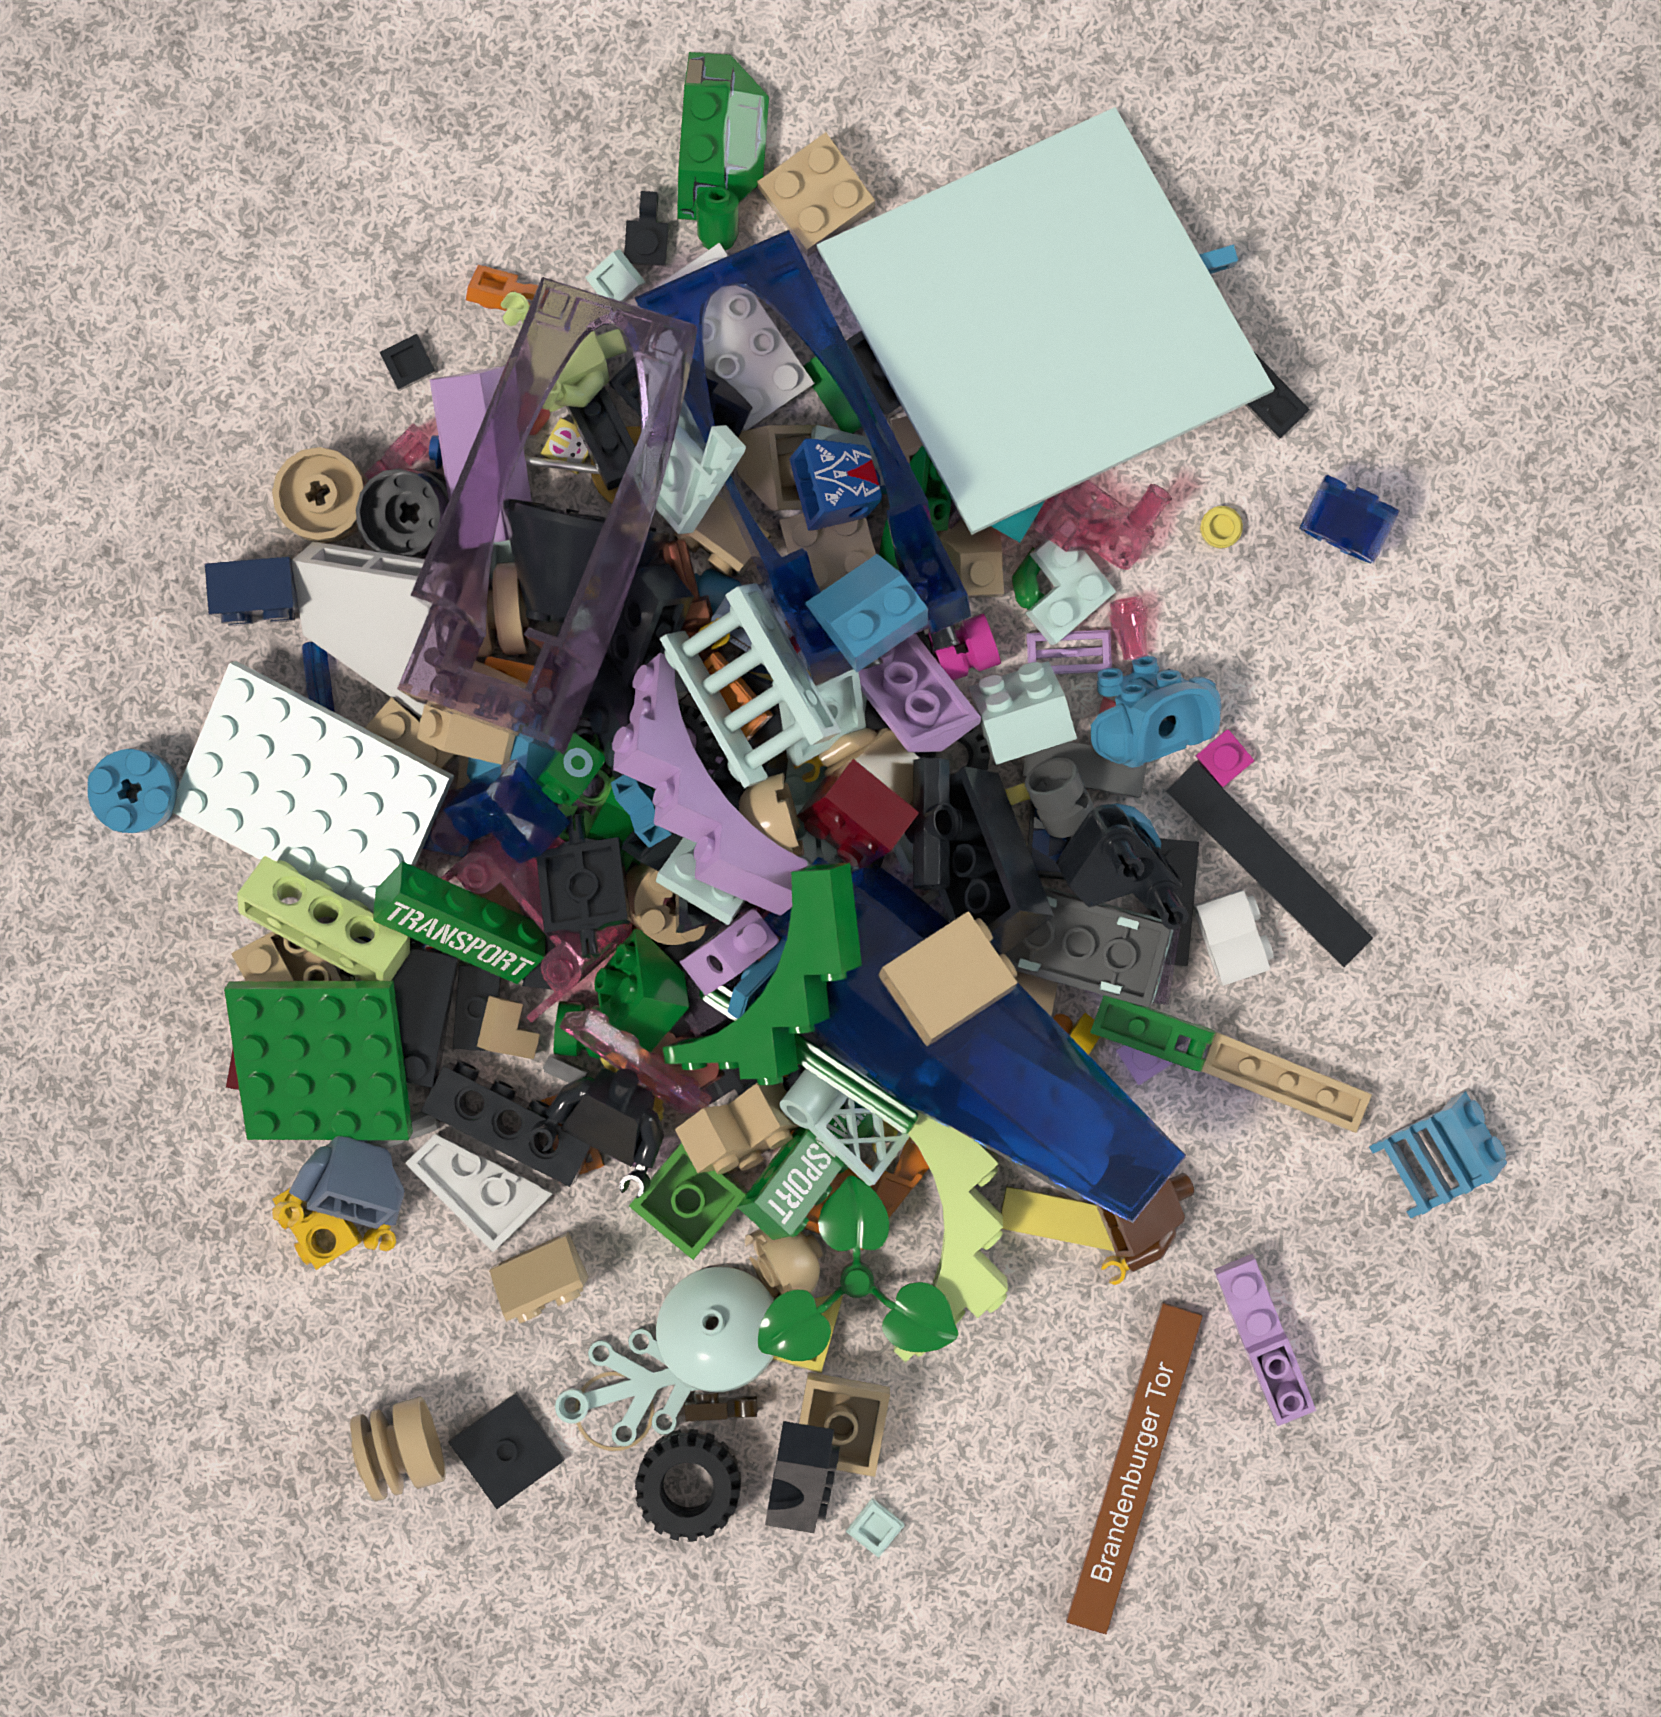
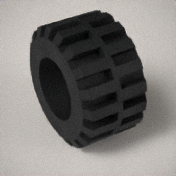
M689 1429L688 1433H681V1430L673 1431L671 1436L659 1438L655 1445L647 1450L640 1463L635 1481L637 1506L642 1508V1517L647 1523L651 1521L655 1525L654 1530L660 1535L664 1531L671 1534L670 1539L679 1541V1537H687L688 1542L697 1541V1538L703 1535L705 1539L711 1537L716 1529L720 1528L722 1530L728 1524V1519L731 1515H734L741 1491V1471L739 1472L738 1461L735 1455L732 1456L730 1454L729 1446L724 1441L721 1443L716 1441L715 1435L709 1432L706 1435L698 1433V1429ZM681 1463H693L703 1467L713 1480V1492L708 1501L696 1507H683L674 1503L664 1490V1478L668 1470Z

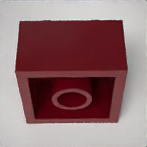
M853 758L822 780L796 817L804 822L805 829L812 836L826 840L837 850L838 856L845 863H850L851 866L863 869L892 851L919 812Z

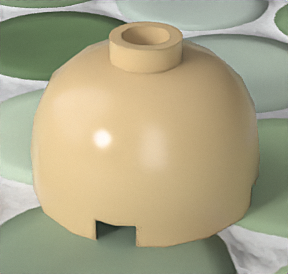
M784 774L769 776L766 780L748 787L739 800V812L756 829L777 845L798 857L803 856V839L797 841L795 831H798V828H800L798 817H796L797 812L789 785L784 783Z
M759 1228L745 1236V1246L753 1244L758 1256L757 1260L751 1256L749 1259L760 1282L773 1298L793 1289H804L810 1293L813 1291L818 1283L820 1274L818 1258L822 1257L823 1254L819 1243L812 1234L805 1236L801 1231L793 1238L786 1237L772 1240Z

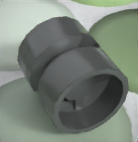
M1057 757L1048 759L1036 765L1025 778V787L1035 808L1038 809L1037 813L1047 834L1053 837L1066 838L1073 836L1086 816L1095 808L1084 787L1076 765L1067 758Z

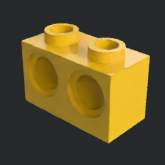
M290 1188L272 1199L275 1205L283 1201H289L292 1196L289 1193ZM288 1207L282 1219L278 1221L284 1230L291 1229L298 1241L294 1244L296 1252L306 1265L312 1263L315 1270L323 1267L363 1241L353 1222L312 1211L311 1214H304L303 1220L299 1225L290 1227L287 1224L292 1217V1210ZM319 1229H328L335 1235L336 1245L334 1249L325 1250L317 1244L316 1233Z

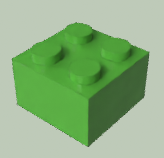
M680 1142L650 1178L651 1183L648 1191L638 1199L635 1196L629 1207L694 1260L737 1209V1206L748 1193V1190L727 1172L720 1175L716 1171L697 1173L682 1142Z

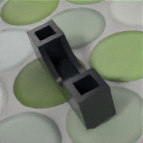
M783 1421L768 1502L766 1526L815 1533L817 1519H826L840 1446L832 1445L834 1429Z

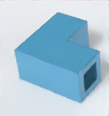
M622 775L611 782L616 801L630 815L635 833L648 848L672 835L671 831L654 824V792L648 785L626 775Z

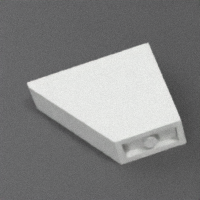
M312 542L291 560L303 635L421 718L425 698L446 678H450L452 676L451 673L461 665L455 641L456 622L452 618L451 585L447 580L445 563Z

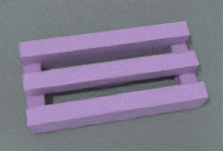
M1110 630L1071 631L1060 640L1102 639V647L1036 650V642L1047 641L1042 633H1027L1028 663L1036 662L1037 658L1103 656V664L1056 665L1051 667L1055 674L1098 673L1102 669L1112 668Z

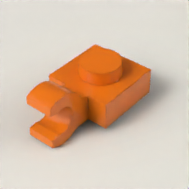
M478 265L468 285L466 301L480 304L488 309L506 311V308L501 307V303L510 292L520 293L526 299L539 302L544 289L535 284L517 283L518 275ZM528 302L529 305H532V306L541 308V307L538 306V305H533V304H530V303Z

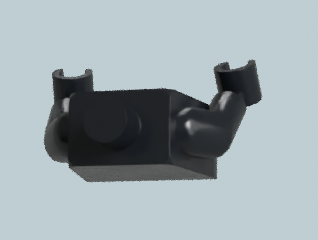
M605 1068L601 1069L594 1079L585 1076L566 1084L546 1111L547 1119L537 1122L533 1126L528 1136V1142L530 1143L535 1133L543 1132L548 1136L549 1140L542 1151H547L551 1148L557 1136V1125L559 1123L562 1124L561 1131L630 1167L634 1162L637 1163L635 1169L621 1180L620 1191L624 1193L628 1189L631 1179L638 1182L640 1187L636 1199H638L650 1187L651 1181L647 1170L648 1168L652 1169L664 1139V1131L657 1112L653 1110L655 1096L651 1091L638 1085V1075L627 1068L619 1069L615 1073Z

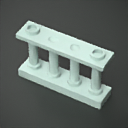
M757 583L738 586L727 593L725 596L731 605L730 612L691 638L688 637L686 631L666 634L660 638L665 648V657L668 663L679 672L726 755L731 774L737 781L741 782L744 788L766 780L768 776L762 764L801 739L808 740L810 746L829 741L841 733L839 726ZM737 627H743L752 642L751 649L710 675L698 653ZM757 665H765L773 679V686L734 712H731L719 690ZM779 702H786L795 717L794 724L753 750L741 727Z

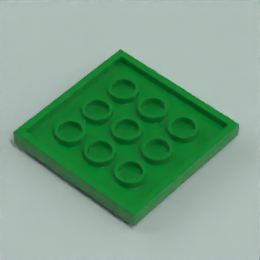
M393 981L228 982L224 992L247 1140H333L337 1136H342L355 1140L409 1141L413 1134Z

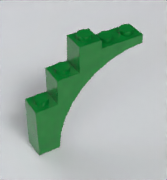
M850 863L815 864L791 872L792 910L788 937L778 967L763 993L740 1018L720 1032L713 1035L682 1039L663 1047L665 1064H682L683 1070H696L707 1067V1063H718L719 1069L739 1068L740 1079H757L758 1085L782 1083L783 1076L798 1070L794 1034L812 1032L815 1030L814 1024L830 1018L826 981L847 978V971L862 966Z

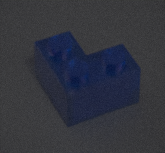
M517 759L472 778L443 809L452 820L454 828L460 834L466 836L470 842L493 833L500 841L504 852L514 858L519 864L542 855L571 823L542 791L541 787Z

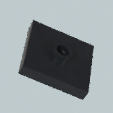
M517 1391L448 1441L496 1509L500 1508L565 1460L562 1453Z

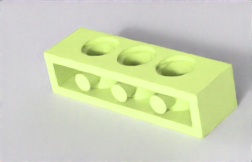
M264 856L237 893L239 914L362 981H391L410 954V937L374 922L373 913L363 903L354 899L347 900L339 896L323 881H312L302 876L291 864L285 861H275ZM287 897H294L299 900L293 904L281 902V900ZM322 917L335 919L334 922L328 924L320 923L317 920ZM360 936L372 939L370 942L363 944L354 941L355 938Z

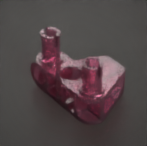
M1086 480L1046 499L1033 522L1036 531L1065 552L1091 549L1114 566L1123 570H1129L1154 538L1155 533L1152 525L1166 505L1171 502L1172 497L1164 488L1156 484H1150L1146 493L1131 511L1090 480ZM1119 536L1128 537L1132 545L1124 544Z

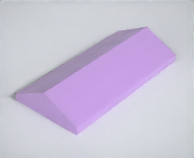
M511 365L429 379L456 547L507 541L509 537L502 511L503 498L532 502Z
M822 631L821 639L838 661L844 659V655L827 632ZM915 633L881 656L883 664L859 671L861 691L908 752L943 751L981 722V716Z

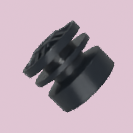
M424 468L386 470L371 478L359 494L356 506L357 525L366 543L377 552L407 557L431 555L449 546L455 538L446 480L438 472ZM413 505L420 506V509L417 512V515L420 518V520H413L412 516L416 513V510L413 507Z

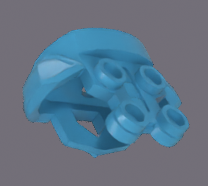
M1149 655L1134 658L1132 660V673L1123 676V672L1117 668H1106L1098 672L1097 692L1099 695L1105 697L1117 696L1115 698L1116 706L1098 714L1091 724L1093 748L1105 759L1132 768L1139 767L1146 762H1151L1187 748L1186 745H1197L1214 738L1219 731L1221 698L1220 693L1216 689V684L1210 679L1201 676L1190 678L1188 681L1182 678L1181 673L1176 670L1159 672L1157 658ZM1174 715L1176 724L1169 720H1162L1167 716Z

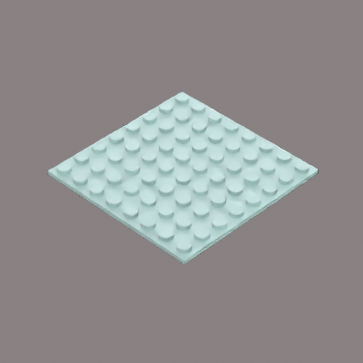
M1116 107L817 244V249L971 535L1274 391V386Z

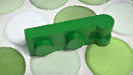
M1103 995L1090 1031L1092 1034L1198 1072L1202 1071L1206 1061L1203 1058L1207 1044H1212L1216 1034L1214 1030L1208 1027L1182 1020L1152 1008ZM1179 1034L1191 1038L1187 1051L1175 1048Z

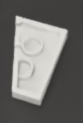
M435 1133L405 1163L492 1252L554 1193L438 1133Z

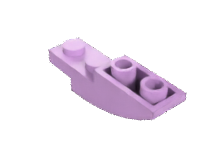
M1253 1254L1213 1269L1230 1315L1277 1426L1316 1411L1290 1342L1284 1333Z

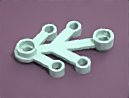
M638 1328L630 1334L628 1344L634 1353H648L665 1364L659 1352L657 1340L652 1338L653 1335L649 1330ZM645 1334L649 1339V1345L644 1349L635 1347L633 1344L635 1335ZM597 1340L589 1348L588 1356L590 1361L597 1366H607L629 1378V1380L585 1393L576 1388H569L560 1393L555 1403L557 1416L562 1421L573 1424L583 1420L589 1409L635 1396L623 1419L618 1421L612 1429L613 1441L617 1445L625 1447L635 1441L637 1427L658 1389L675 1384L664 1408L658 1409L652 1417L653 1429L662 1435L669 1434L675 1429L677 1415L690 1391L699 1389L685 1384L669 1368L652 1372L612 1350L613 1347L608 1341ZM599 1345L605 1346L609 1351L608 1358L602 1361L597 1360L593 1355L594 1348ZM570 1397L577 1398L580 1401L581 1407L576 1412H570L565 1407V1401ZM668 1414L672 1418V1425L666 1429L660 1428L656 1422L659 1415ZM621 1426H628L632 1430V1437L628 1440L619 1439L616 1434L617 1429Z

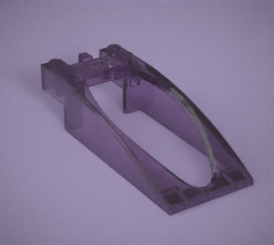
M545 277L541 278L411 592L413 598L430 610L397 687L399 691L416 702L452 715L455 713L565 755L619 620L658 501L688 381L698 330L694 324ZM603 325H615L625 333L635 357L640 393L641 435L558 638L532 628H528L524 633V636L542 648L527 686L524 689L472 670L486 636L488 582L498 518L510 479L527 437L566 364L580 343L592 331Z

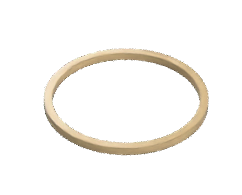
M616 1371L599 1374L590 1379L582 1387L581 1391L584 1393L589 1385L606 1376H625ZM576 1399L575 1412L579 1410L580 1401ZM653 1400L650 1403V1418L645 1431L629 1446H604L591 1439L584 1431L580 1422L577 1423V1426L584 1438L600 1449L608 1451L629 1449L638 1444L651 1428L654 1415Z

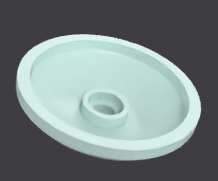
M710 1267L688 1275L677 1283L666 1296L657 1318V1345L666 1366L685 1384L702 1391L726 1392L747 1385L767 1368L774 1357L773 1355L762 1353L758 1348L759 1327L765 1312L774 1301L773 1297L761 1282L739 1269ZM711 1317H718V1326L714 1330H707V1320Z

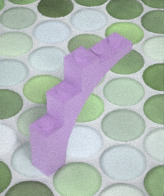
M659 653L647 665H642L634 676L635 700L630 713L631 723L626 727H621L613 739L612 749L615 751L613 770L655 788L653 804L655 805L654 824L697 843L694 849V859L696 860L695 879L781 916L792 907L791 872L807 867V861L780 847L756 829L727 800L711 779L692 746L681 717L675 689V669L668 663L665 655Z

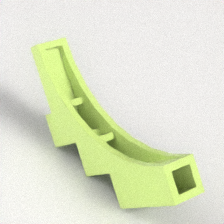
M927 1082L905 1103L919 1114L917 1123L908 1135L919 1147L934 1176L942 1203L944 1219L941 1258L932 1285L937 1287L946 1296L955 1324H957L965 1314V1307L979 1318L986 1310L989 1313L994 1312L1007 1298V1277L979 1250L980 1248L984 1250L991 1248L1003 1234L1001 1231L1003 1228V1215L974 1187L976 1184L980 1187L984 1186L995 1176L998 1171L996 1166L999 1164L997 1153L939 1120L944 1098ZM894 1346V1352L905 1363L914 1354L920 1357L926 1353L909 1352Z

